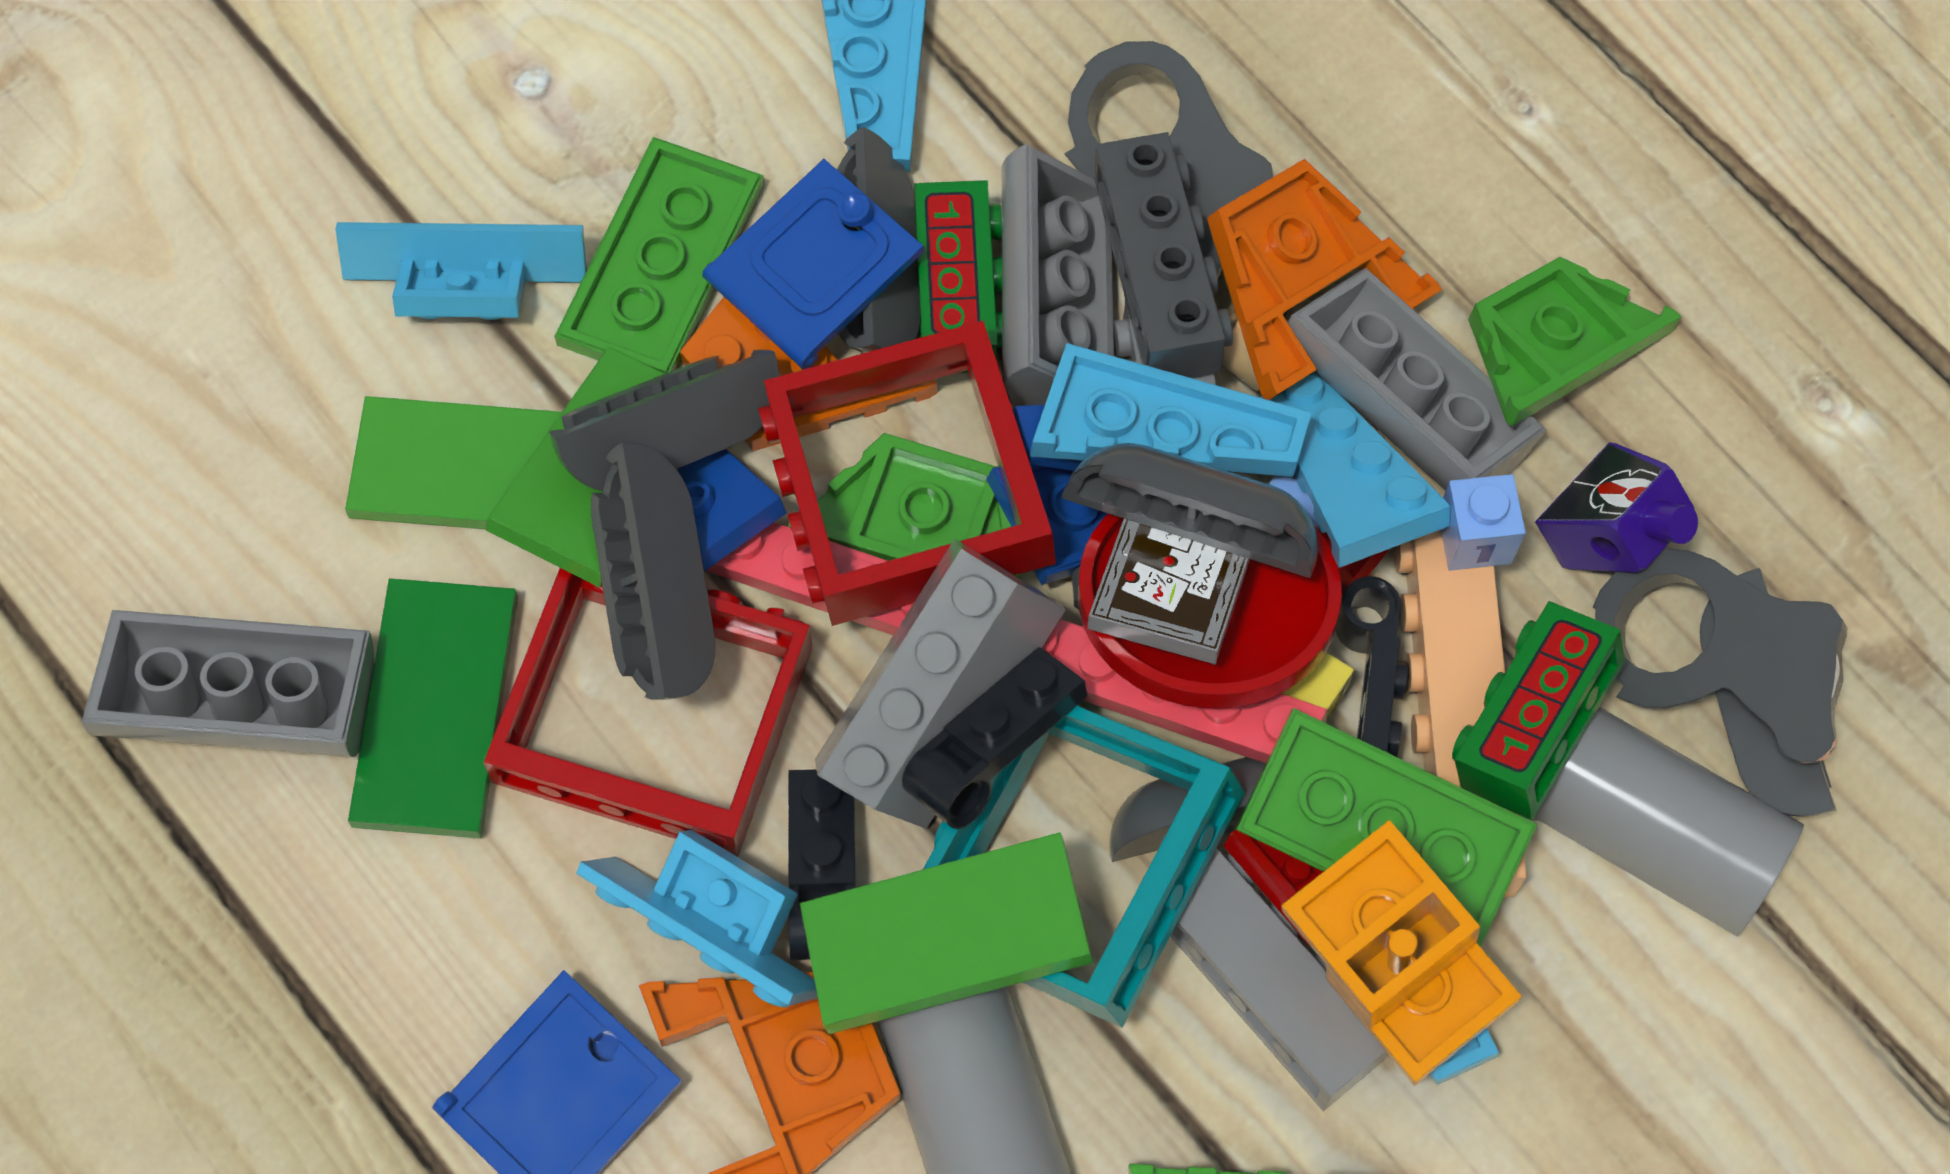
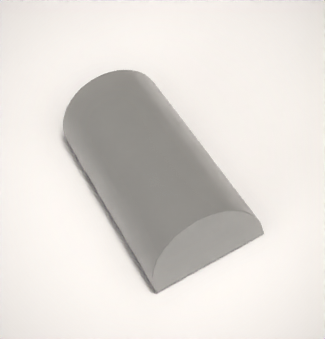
M1025 144L1011 152L1003 161L1001 168L1002 380L1009 401L1015 406L1046 404L1066 343L1114 356L1112 246L1095 181L1086 174Z
M1366 268L1291 315L1288 321L1289 326L1317 368L1314 372L1445 491L1449 481L1510 475L1547 430L1533 416H1529L1511 427L1505 421L1490 378Z
M112 610L82 724L86 732L92 736L355 757L360 751L374 669V649L371 633L368 630Z
M1601 707L1597 709L1535 816L1542 823L1737 937L1745 929L1772 888L1804 827L1803 823L1779 812L1749 792Z
M1008 986L878 1021L926 1174H1071Z

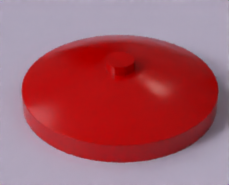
M1108 513L1092 532L1082 555L1078 581V605L1084 629L1098 654L1117 674L1152 696L1172 703L1197 708L1222 709L1255 704L1275 697L1298 684L1318 665L1330 646L1341 607V578L1337 563L1332 555V550L1315 525L1318 540V556L1311 578L1252 559L1250 560L1216 664L1087 629L1089 613L1124 518Z

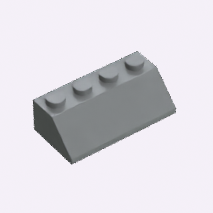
M954 539L816 756L817 775L874 810L926 829L935 814L904 790L902 777L907 764L922 747L944 730L943 727L1035 649L1038 647L1042 648L1066 611V607L959 540Z

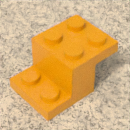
M1390 820L1281 905L1285 916L1326 964V980L1414 1086L1521 1001V994L1477 944L1480 925Z

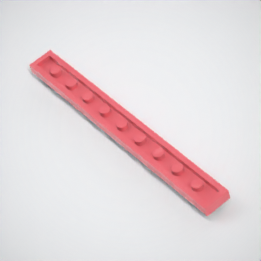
M774 522L706 570L707 572L828 613L825 601L812 604L803 573V568L815 565L811 550L807 548L797 551L792 530L784 525ZM829 541L838 575L887 561ZM913 604L852 621L894 635ZM1062 619L1059 620L1042 647L1044 651L1085 680L1088 697L1083 701L1266 763L1292 708L1324 723L1326 721L1327 709L1284 694H1279L1268 700L1251 705L1222 709L1184 706L1152 696L1123 679L1102 659L1090 642L1083 626Z

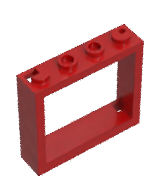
M984 321L764 380L770 405L758 408L767 443L770 444L778 441L781 443L784 457L772 461L782 497L795 494L799 511L787 514L797 551L807 548L811 550L815 565L803 568V573L812 604L825 601L832 626L913 604L951 544L838 575L794 418L967 370L1016 526L960 542L1013 575L1056 564L1053 534Z
M559 568L483 762L491 782L674 839L677 838L680 831L694 830L739 857L812 651L810 625L785 617L784 609L768 608L764 612L742 605V602L737 597L727 592L714 589L707 590L716 639L783 658L731 806L727 810L526 749L584 599L605 605L602 586L599 588Z

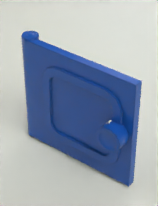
M822 159L718 258L708 264L702 276L804 370L813 367L818 360L817 353L926 250L919 241L827 160ZM844 224L851 227L860 226L862 230L851 231L845 228Z
M563 970L451 1092L447 1091L438 1097L432 1109L499 1174H600L683 1081L574 978ZM591 1038L593 1039L592 1049H593L594 1055L592 1054L591 1048H590Z

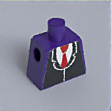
M1609 442L1540 515L1535 523L1562 568L1637 573L1646 569L1670 542L1678 544L1689 542L1697 531L1698 516L1675 472L1666 463L1617 443Z

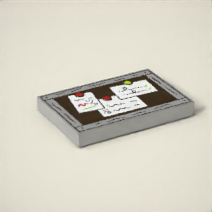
M1124 519L1089 613L1087 629L1216 664L1251 559Z

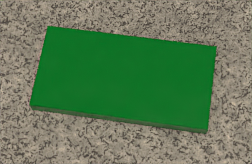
M389 578L348 822L352 828L482 839L491 781L483 762L500 721L518 602L516 589Z

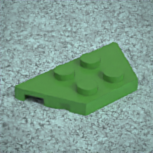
M1558 257L1475 303L1468 321L1505 421L1512 427L1674 331L1682 316L1676 310L1664 306L1662 312L1658 315L1626 300L1631 289L1609 279L1597 278L1589 273L1586 268Z
M883 433L863 451L862 458L857 464L845 468L827 484L828 491L817 500L828 540L890 561L951 544L954 539L962 541L1009 528L1011 525L986 480L991 469L997 466ZM1020 574L1015 575L1016 577H1018V578H1020V579L1022 580V577H1020Z

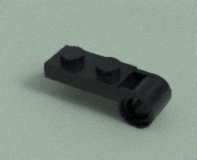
M1366 576L1356 579L1346 588L1341 601L1335 631L1338 639L1345 647L1352 651L1366 654L1357 738L1397 757L1402 722L1391 720L1393 699L1403 700L1409 667L1408 662L1398 660L1400 638L1397 637L1400 598L1396 589L1386 580L1379 577ZM1357 607H1369L1381 616L1382 621L1378 623H1365L1359 620L1352 610Z
M1038 647L943 727L944 730L911 758L902 777L904 790L951 828L960 829L969 825L982 813L990 799L992 791L990 780L1088 697L1085 680Z
M817 769L788 770L789 889L798 894L788 915L790 960H810L800 903L856 888L855 798L818 776Z

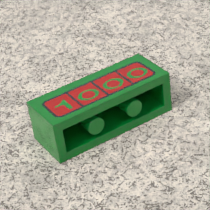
M988 180L914 183L916 240L926 250L917 258L921 337L984 321L997 361V349H1002V312H995L994 294H1002V257H992L991 240H1002L1001 204H989Z
M1548 601L1537 621L1529 620L1524 625L1516 642V656L1506 673L1498 672L1493 677L1484 697V710L1474 726L1468 724L1461 730L1452 752V759L1455 761L1462 789L1532 821L1625 663L1621 629L1551 601Z

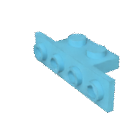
M337 222L335 228L343 280H396L392 295L395 316L419 317L422 319H437L440 317H479L485 320L519 318L525 282H581L587 271L583 225Z
M694 830L680 831L657 882L616 856L582 861L576 874L597 886L595 892L601 899L618 907L634 909L648 918L647 925L655 933L671 940H683L701 951L699 957L706 965L720 972L736 973L754 984L753 992L762 1000L775 1006L789 1007L790 1005L818 998L813 978L772 954V950L798 894Z

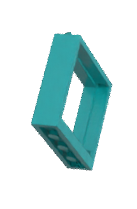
M1076 706L990 780L992 786L990 799L985 809L972 823L963 828L954 829L942 821L935 836V848L923 869L986 852L1049 734L1188 790L1186 798L1089 982L1086 983L1064 972L1022 982L1123 1028L1245 792L1230 767Z

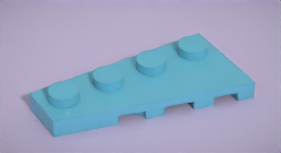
M821 0L845 139L864 126L879 135L892 148L893 159L902 164L906 172H910L927 0Z
M1066 343L1032 442L1030 457L1083 461L1090 454L1106 446L1135 443L1228 472L1293 477L1312 412Z
M1312 372L1270 399V401L1312 412L1294 477L1301 492L1307 491L1314 505L1313 516L1321 533L1327 532L1332 542V555L1338 568L1450 526L1451 505L1338 392L1315 372Z

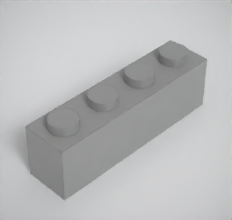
M1216 848L1170 937L1324 1112L1382 1063L1387 1053L1326 980V964L1316 953L1312 956L1295 937L1298 935V932L1273 903L1268 906L1251 887L1254 885V881L1230 854L1224 857Z

